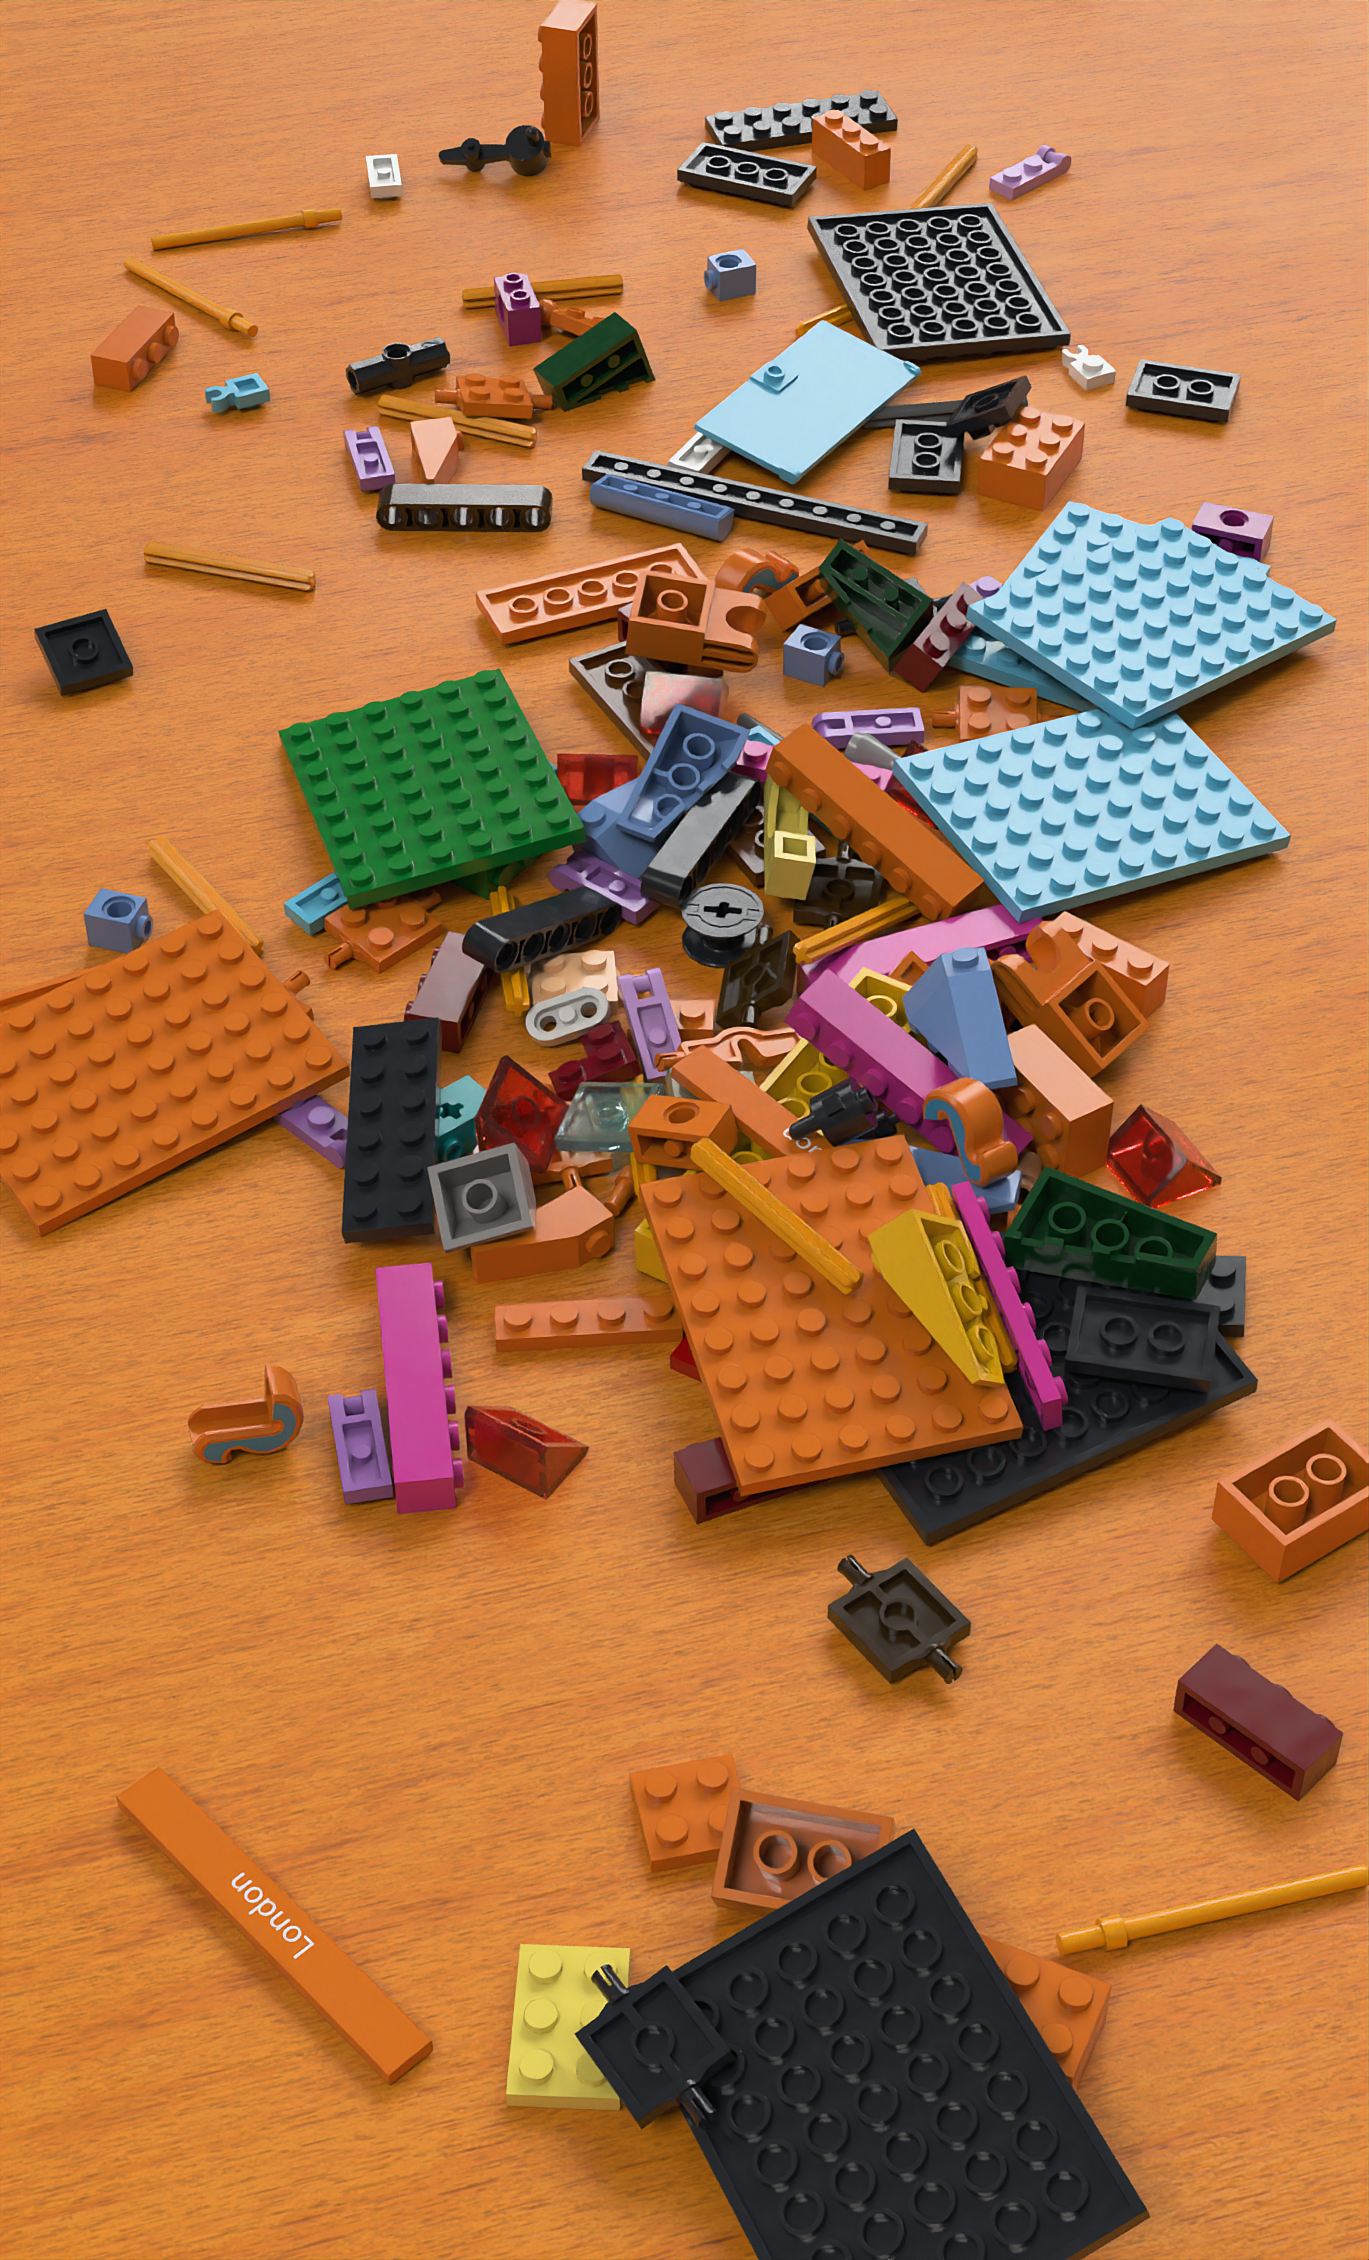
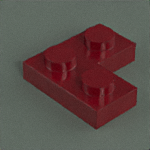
M618 1020L611 1024L598 1025L591 1029L589 1033L579 1037L587 1057L581 1060L565 1062L557 1070L548 1073L559 1101L575 1102L642 1074V1071Z

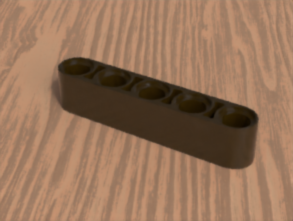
M388 484L380 491L376 519L382 528L391 531L541 532L547 529L551 523L553 496L547 488L540 485Z

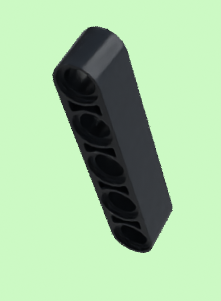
M729 771L691 807L648 865L641 882V896L645 899L682 909V904L686 897L699 888L755 810L762 788L760 779Z
M588 886L579 887L474 923L464 936L462 951L468 957L498 974L505 973L610 935L620 922L622 907L619 903Z

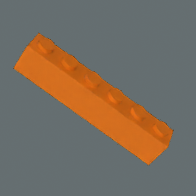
M808 723L802 724L772 748L765 772L770 775L772 780L794 796L806 811L813 813L822 821L835 837L843 840L858 853L864 863L872 866L886 878L896 891L904 894L913 902L926 918L938 922L960 916L975 903L985 880Z

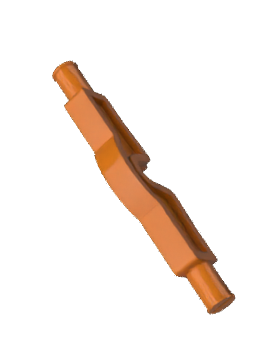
M732 1027L721 1031L715 1038L681 1042L676 1052L656 1054L654 1064L655 1068H658V1072L667 1071L703 1044L736 1070L740 1068L743 1061L740 1051L744 1052L756 1067L763 1069L780 1064L802 1037L791 1027L766 1031L751 1027Z

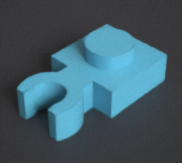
M254 373L225 381V387L213 386L205 389V398L207 404L211 403L213 412H221L231 405H235L238 409L256 407L258 404L270 401L269 388L260 376Z

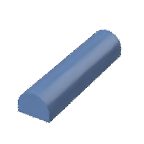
M606 474L590 486V503L596 507L721 542L727 538L732 527L734 509L611 474Z

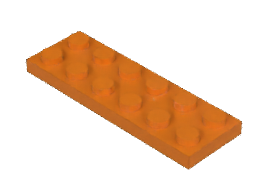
M678 543L476 592V605L501 645L519 643L522 640L542 635H551L558 631L578 626H588L591 623L610 618H618L617 609L633 602L640 569L707 579L683 545Z

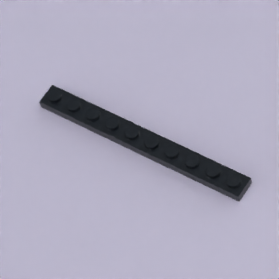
M598 450L594 451L582 467V480L595 483L606 474H611L734 509V516H745L761 520L764 523H776L793 527L800 531L807 530L821 533L831 538H843L857 542L864 540L867 546H879L895 550L899 553L916 555L928 532V523Z

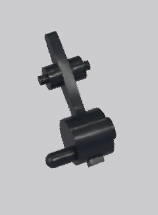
M522 125L514 128L508 134L506 144L504 145L480 144L477 139L468 138L462 143L461 147L442 150L438 156L440 162L444 165H465L472 172L482 170L485 164L508 161L513 170L519 175L534 176L542 172L547 166L548 157H551L550 141H544L543 134L536 127Z
M849 1077L811 1097L810 1106L812 1114L791 1124L789 1135L794 1140H801L821 1129L829 1143L833 1147H837L854 1139L871 1140L893 1136L897 1133L895 1124L901 1121L896 1112L889 1114L886 1109H882L875 1113L878 1110V1105L867 1086L861 1088L853 1077Z

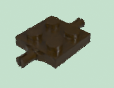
M840 842L837 847V857L816 858L806 899H795L793 922L825 925V931L879 906L883 876L872 866L853 859L854 850L847 845L845 851V842Z
M760 925V928L757 927L755 930V941L751 948L740 957L725 964L715 1020L721 1028L726 1030L740 1025V1027L758 1029L759 1017L763 1012L773 1007H780L792 998L797 968L793 947L801 940L791 930L772 939L773 929L768 925Z
M848 1555L847 1560L843 1558L840 1561L837 1570L843 1574L853 1587L846 1595L828 1605L827 1618L876 1670L892 1684L916 1668L930 1665L944 1679L945 1683L951 1684L952 1679L956 1681L962 1674L963 1669L945 1651L970 1635L971 1622L908 1558L903 1559L889 1569L868 1573L853 1555Z

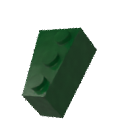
M616 312L533 368L543 394H551L552 401L564 412L601 399L602 394L617 390L619 393L629 390V385L643 380L646 383L655 381L637 330Z
M840 539L818 568L820 586L890 675L896 664L934 617L933 599Z

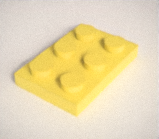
M520 1944L506 2087L507 2106L620 2111V2098L582 2047L575 2033L598 2017L606 2003H608L598 1987L591 1981V1977L596 1970H598L606 1983L611 1986L600 1968L603 1965L610 1964L625 1987H629L630 1948Z

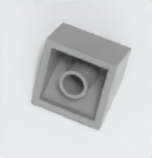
M515 1143L427 1167L443 1248L446 1254L535 1229L536 1197L527 1159Z

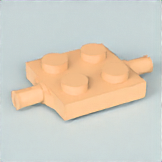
M590 950L578 953H558L531 963V972L527 976L530 1002L534 1006L539 1002L583 987H594L602 991L611 1006V1015L618 1014L620 995L616 977L620 976V972L615 967L614 951ZM590 1008L586 1010L584 1016L595 1015L597 1009Z

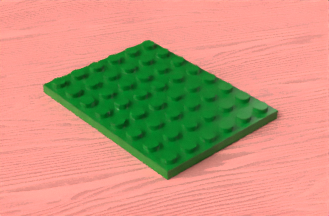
M500 668L496 670H483L474 676L457 681H444L438 686L425 690L409 691L400 697L386 701L370 702L364 707L351 711L334 712L326 718L312 722L295 723L287 729L278 731L282 747L350 910L586 841L584 827Z

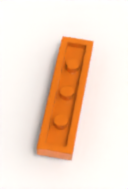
M673 1295L494 1305L496 1352L677 1342L683 1340V1325Z

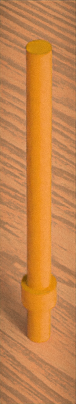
M340 207L315 211V208L301 210L300 214L151 237L153 250L302 226L305 229L318 227V224L342 220Z
M131 256L124 260V267L220 320L221 325L231 331L238 330L251 338L256 336L258 327L244 319L240 312L233 308H224Z
M1360 1864L1122 1919L1119 1914L1096 1919L1093 1926L1056 1934V1944L1061 1956L1101 1947L1104 1952L1127 1947L1129 1940L1368 1886L1369 1870L1365 1864Z

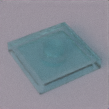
M581 1082L554 1138L558 1151L634 1152L627 1126L651 1094L667 1096L664 1084Z

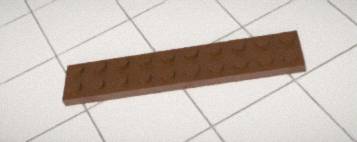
M626 641L569 659V672L646 761H648L676 702L701 711L655 659L625 654ZM761 782V794L755 810L725 850L727 855L754 886L765 883L764 786L766 782ZM807 828V835L814 836ZM815 837L816 858L826 859V848Z

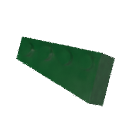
M1045 1166L1004 1235L1005 1266L1196 1300L1216 1265L1217 1233Z

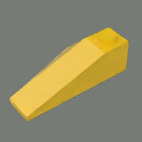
M911 1208L867 1235L873 1250L871 1258L878 1272L883 1275V1278L970 1382L993 1388H999L1004 1385L1005 1382L995 1337L983 1325L981 1317L982 1314L989 1311L987 1301L981 1294L977 1295L973 1279L981 1275L978 1261L962 1222Z

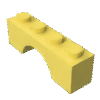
M769 774L764 786L765 894L781 898L805 900L816 864L815 836L807 835L809 812L785 788L777 785Z

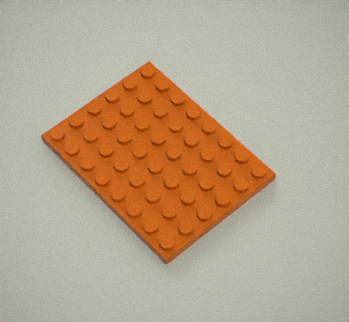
M216 909L0 1016V1181L39 1235L43 1237L289 1109L295 1102L301 1099L304 1101L350 1077L349 1064L221 911Z
M904 1134L740 1165L863 1272L862 1285L851 1295L842 1293L706 1172L639 1184V1198L723 1446L736 1479L740 1496L1021 1438L1023 1424L1006 1383L999 1388L972 1384L873 1264L871 1258L873 1250L867 1235L911 1208L936 1214Z

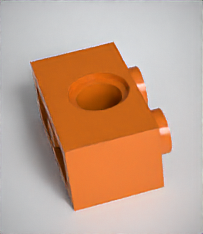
M651 1094L627 1126L637 1163L704 1171L691 1160V1147L694 1143H698L704 1137L709 1138L727 1155H730L739 1142L732 1106L727 1103Z

